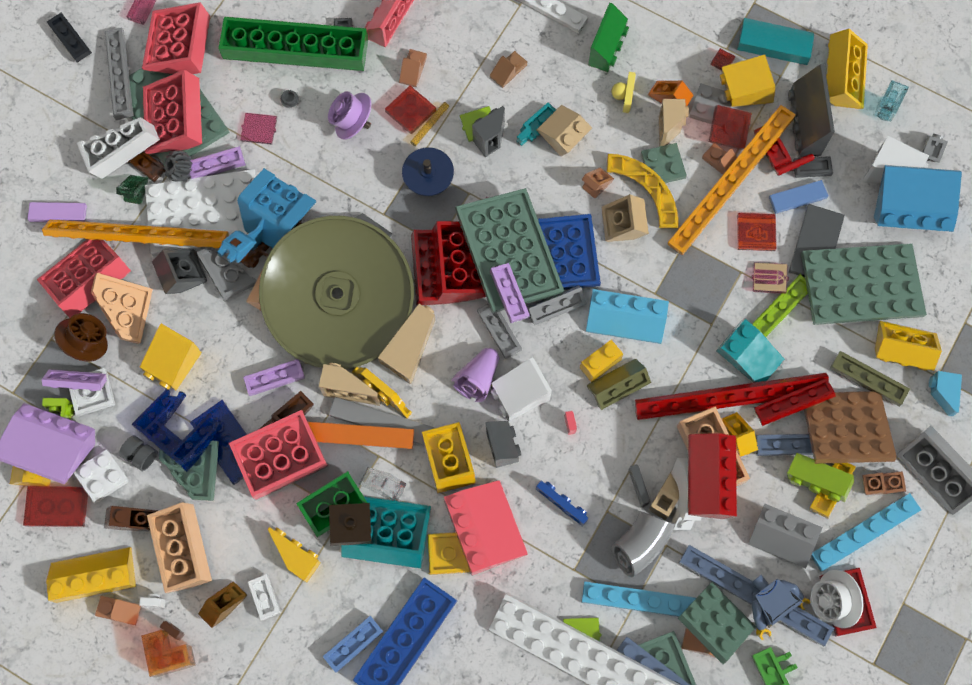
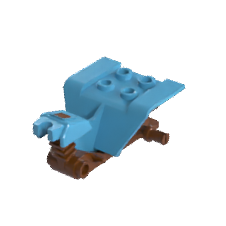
M263 168L242 191L237 200L244 230L249 234L246 235L241 231L233 232L222 241L221 247L217 251L218 255L223 257L224 254L229 253L227 256L228 262L232 263L236 260L237 263L240 262L248 268H255L262 255L268 256L266 251L269 247L274 248L285 234L303 223L301 219L316 203V200L307 194H302L295 186L286 184L275 177V174Z

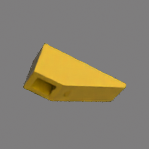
M269 527L268 531L287 569L307 583L321 564L317 560L319 556L310 549L307 552L301 549L302 544L294 538L289 541L285 538L286 533L276 527L273 530Z

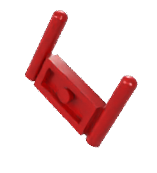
M762 127L755 129L754 134L756 135ZM780 138L777 139L766 153L778 176L809 163L815 158L813 154H808L792 162Z

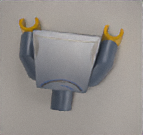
M762 575L752 581L759 590V593L752 598L753 619L757 627L756 635L761 640H764L762 634L766 632L770 637L772 634L766 628L767 626L770 628L796 607L805 610L803 602L811 603L809 599L804 597L796 584L779 579L769 584Z

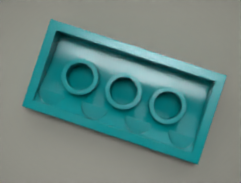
M744 18L737 50L808 65L813 48L814 33Z

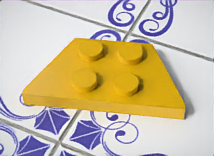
M355 367L351 373L376 391L383 404L386 406L390 404L405 418L412 414L405 407L406 404L400 399L398 394L371 371L362 367Z

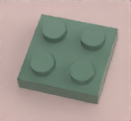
M677 143L641 151L643 163L655 171L665 183L686 179L687 175Z

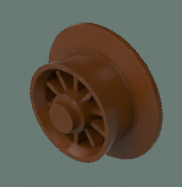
M75 314L71 318L61 321L55 328L54 339L56 344L65 354L76 360L96 361L105 355L108 348L107 331L104 324L90 314Z

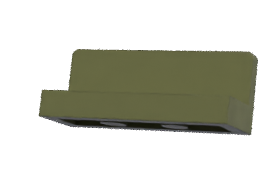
M633 359L587 384V388L594 395L598 407L603 410L650 384L651 380L646 367L637 359Z

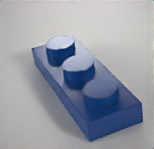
M541 480L536 486V490L583 527L588 520L587 512L579 506L577 508L574 507L566 495H559L554 491L556 488L547 481L544 483Z

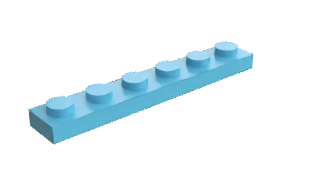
M909 493L812 553L811 558L819 570L823 571L921 511V508Z
M584 582L582 603L677 617L696 599L695 597Z

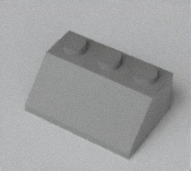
M764 504L748 545L806 569L823 527Z

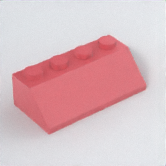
M382 0L381 5L375 9L373 18L365 26L368 40L386 48L414 0Z

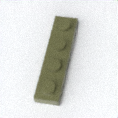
M842 351L838 352L830 367L831 370L862 387L881 394L884 399L899 407L903 404L910 388Z

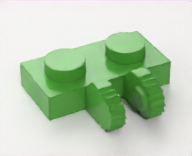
M771 647L751 656L765 685H789L785 674L798 668L796 664H791L782 669L779 662L789 659L792 655L790 652L776 657Z

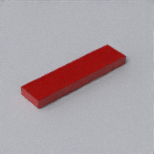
M826 378L754 407V410L761 425L764 426L836 397Z

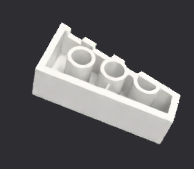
M140 117L120 125L118 129L107 130L103 135L92 136L88 141L77 142L88 172L103 179L160 139L154 125Z

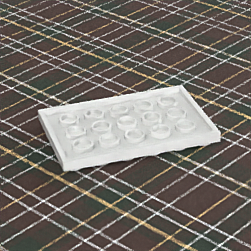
M255 169L198 177L182 182L171 181L145 185L148 226L228 231L229 235L235 231H241L248 235L249 233L244 230L237 200L242 191L256 177ZM150 243L152 256L159 255L162 250H197L207 248Z

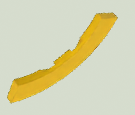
M608 154V173L627 176L637 181L649 192L658 211L659 228L679 229V218L675 200L661 177L650 167L638 160L624 155Z

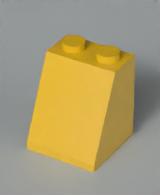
M765 55L722 67V74L719 77L721 84L726 86L724 91L727 101H730L732 107L774 102L775 83Z
M161 323L140 368L144 371L143 375L153 381L155 378L160 381L159 385L167 390L172 388L176 391L202 352L194 342Z

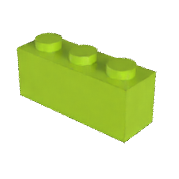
M796 453L787 472L790 483L799 487L801 485L806 486L815 494H820V492L826 494L830 500L835 502H845L854 483V475L824 463L815 464L814 459Z

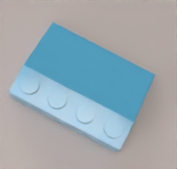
M885 165L874 212V219L877 225L882 227L954 232L959 210L962 171Z

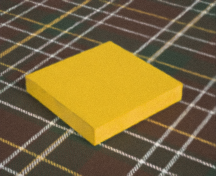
M456 532L428 534L430 575L470 572Z

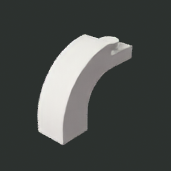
M677 458L671 474L678 486L679 503L671 523L675 524L673 530H691L694 521H701L702 517L688 515V458Z

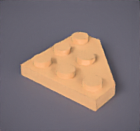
M96 273L91 294L116 334L122 340L137 344L141 343L153 289Z

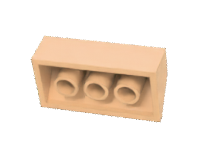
M182 502L147 515L164 592L170 593L189 589L212 581L194 504Z

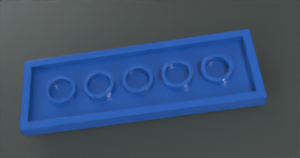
M424 577L353 681L358 685H401L457 603V600Z

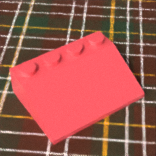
M201 2L152 11L142 65L143 70L175 74L183 70L191 74L201 73L210 15Z
M183 70L143 87L144 120L154 125L160 139L145 149L146 154L187 150L202 144L200 83L197 76Z
M87 239L37 280L56 304L71 318L96 301L91 294L96 273L121 280L131 270L104 240Z
M302 410L229 443L250 494L255 500L328 467Z
M500 480L465 489L444 497V503L472 576L528 555Z

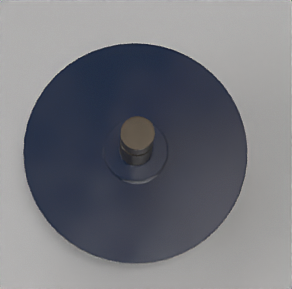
M431 147L421 148L412 152L406 158L402 167V177L406 186L412 192L422 196H433L443 192L449 187L454 176V167L449 156L443 151Z

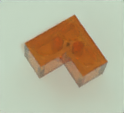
M164 630L141 635L150 677H159L196 666L191 645L185 644L171 648L168 633Z

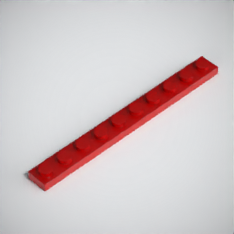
M819 373L636 399L637 420L705 411L715 406L719 409L768 402L827 378L829 381V376L827 373Z

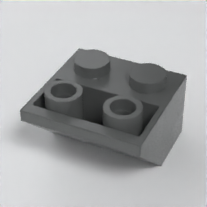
M504 106L493 109L489 115L477 119L472 125L473 142L485 157L501 147L505 126Z

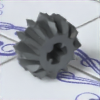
M180 150L170 151L169 155H166V161L164 162L165 176L175 182L186 181L187 177H190V171H192L191 165L193 163L191 162V156L187 152Z

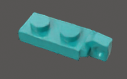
M549 102L546 103L523 124L516 142L522 146L528 140L532 142L539 137L540 134L537 129L556 109Z

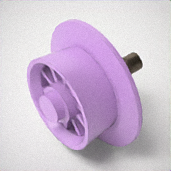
M346 91L337 96L328 112V121L330 124L335 125V131L339 138L343 140L350 139L362 127L370 128L371 123L367 121L371 111L370 97L365 93L353 95Z

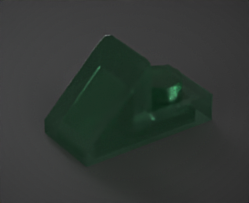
M130 175L116 187V194L123 195L125 202L141 204L145 194V185L148 184V178Z

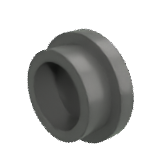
M292 90L284 91L280 98L282 105L287 108L295 107L299 102L298 94Z

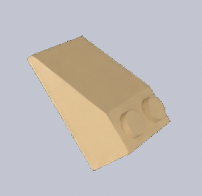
M337 363L323 364L318 386L323 396L338 397L348 401L380 406L381 401L378 393L341 367V365Z

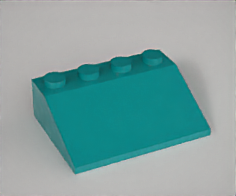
M364 497L367 503H370L371 544L341 545V557L421 569L431 506Z

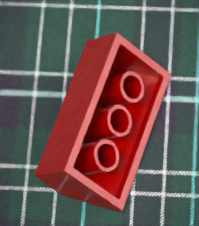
M721 433L688 435V515L715 519L737 517L736 436Z

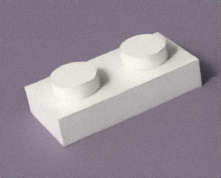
M266 574L248 581L260 620L280 614L281 611L268 575Z

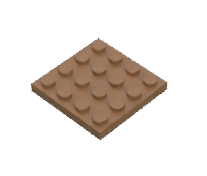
M874 391L835 392L836 397L804 409L815 464L895 462L897 456L881 394Z

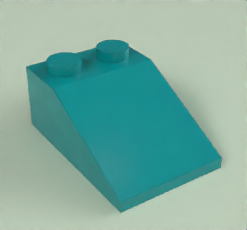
M746 319L739 322L716 350L753 383L767 381L785 360L768 339Z

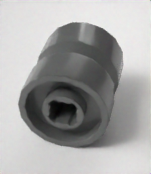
M133 435L124 442L120 448L119 456L127 462H132V465L140 471H145L154 462L157 450L148 444L144 445V441Z

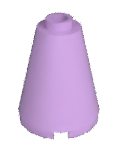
M484 348L452 378V382H455L454 388L468 399L473 397L476 398L475 402H483L488 395L500 359L498 352L492 348Z

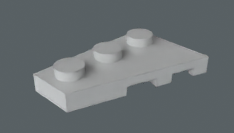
M207 247L197 252V257L224 301L255 285L257 280L250 277L240 266L238 267L234 262H228L226 254L221 257L218 255V248Z

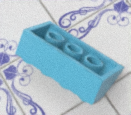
M593 289L586 332L661 344L669 301Z

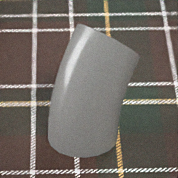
M639 511L631 528L612 544V553L620 569L629 577H634L645 569L666 545L675 524Z

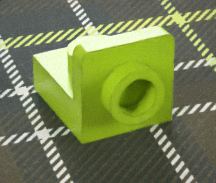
M43 398L42 406L48 409L49 412H61V417L71 420V416L74 414V407L71 401L67 398Z

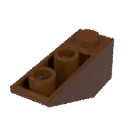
M110 506L106 509L104 529L150 531L147 515L158 510Z

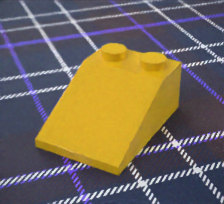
M460 422L422 432L437 493L476 484L475 473Z

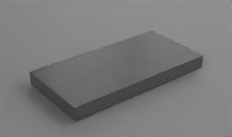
M808 204L789 273L801 274L805 277L801 257L803 251L836 249L844 214Z

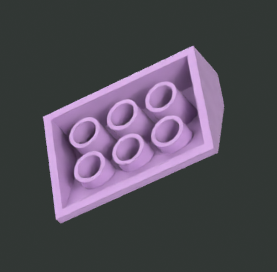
M23 403L12 416L0 439V461L65 484L95 446V429Z

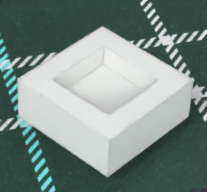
M147 594V598L140 597L139 606L145 608H165L166 600L161 599L160 595Z

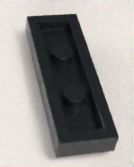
M62 12L47 21L49 27L77 63L92 54Z

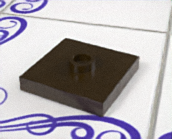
M370 503L329 505L330 546L371 544Z

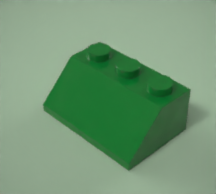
M609 2L591 45L588 66L605 72H609L611 66L614 67L617 60L616 52L621 51L623 45L621 40L623 36H627L629 31L627 26L628 18L613 3Z
M347 471L296 504L318 538L330 530L329 505L367 503Z

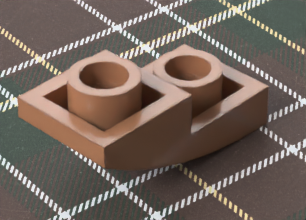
M903 471L862 475L865 495L906 492Z

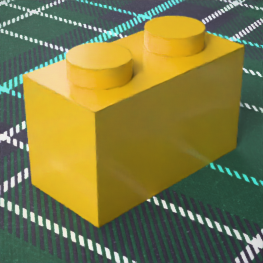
M611 339L584 359L580 364V369L593 382L622 360L623 353Z

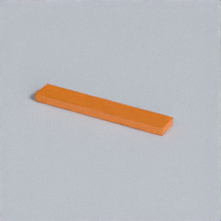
M308 422L317 442L413 449L414 429Z

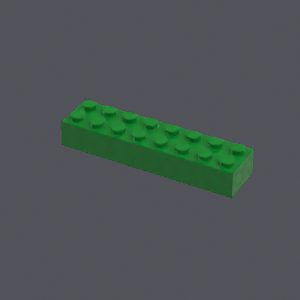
M224 17L218 49L222 59L364 71L368 34L366 28Z

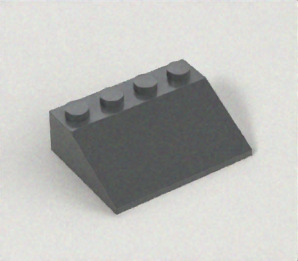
M824 64L818 65L793 83L791 90L788 91V100L792 104L790 111L796 114L793 123V134H796L795 149L798 151L799 157H804L808 154L821 156L835 132Z

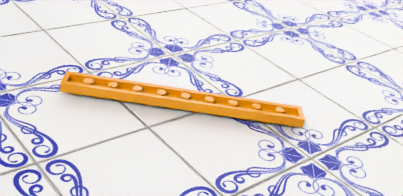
M782 105L778 107L668 241L670 247L681 255L688 250L795 119L796 114Z
M51 219L42 229L44 236L213 248H220L222 241L229 236L228 231Z

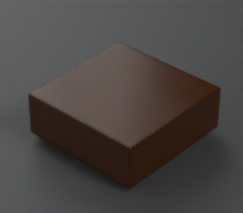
M163 621L160 625L161 629L177 640H181L184 636V632L171 622Z

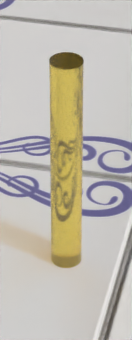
M446 102L442 103L410 141L413 146H417L449 108Z

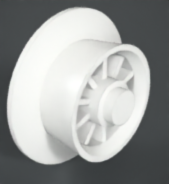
M831 570L825 573L820 581L813 586L811 605L815 614L821 620L830 622L839 628H848L855 625L862 615L863 597L859 585L850 574L842 570Z

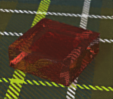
M720 48L713 58L711 65L722 71V67L732 64L736 56Z

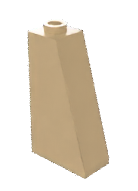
M418 304L378 357L379 362L409 384L414 379L435 322L434 311L429 306Z

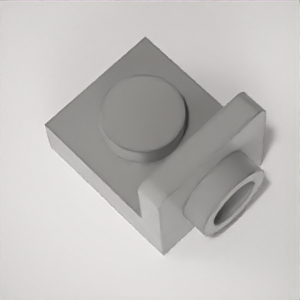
M933 133L932 136L926 137L927 141L922 152L929 155V160L940 163L948 141L943 140L944 136Z

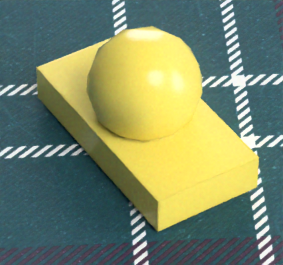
M635 72L628 73L627 84L617 82L611 89L612 96L615 99L624 100L622 111L624 113H629L631 109Z

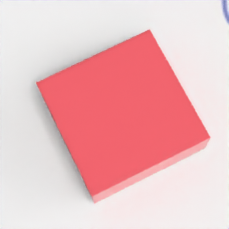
M567 411L564 418L568 434H575L577 426L574 413Z

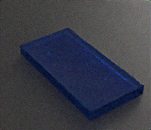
M221 400L190 423L203 441L219 442L217 462L232 484L235 485L244 477L229 443L247 434L225 402Z

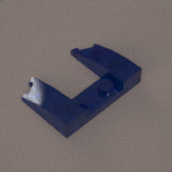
M166 389L132 423V426L168 455L185 472H188L207 449L218 430L216 427H212L211 421L214 418L209 413L181 440L164 425L180 406L186 394L183 391H179L177 397L170 396L169 389Z

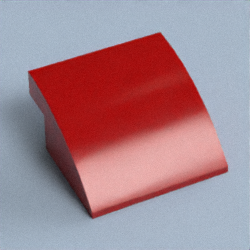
M436 221L432 230H413L411 242L416 306L418 304L439 305L458 303L486 297L459 221ZM445 270L452 272V274L445 275Z

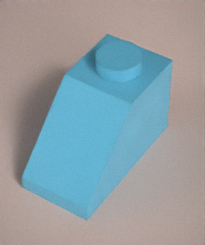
M937 371L929 379L931 395L946 414L953 417L959 412L962 375Z

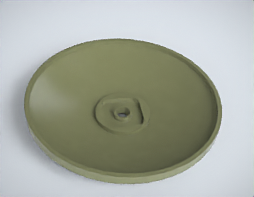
M325 216L298 225L277 242L262 269L259 301L262 315L269 331L288 353L304 363L315 367L323 368V364L337 363L344 369L367 364L380 356L411 315L414 301V284L411 270L404 254L385 232L361 219L348 216ZM335 288H340L343 291V296L339 299H335L332 296V291Z

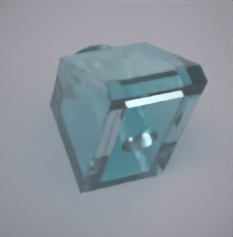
M891 80L880 98L874 115L881 120L891 122L909 87Z

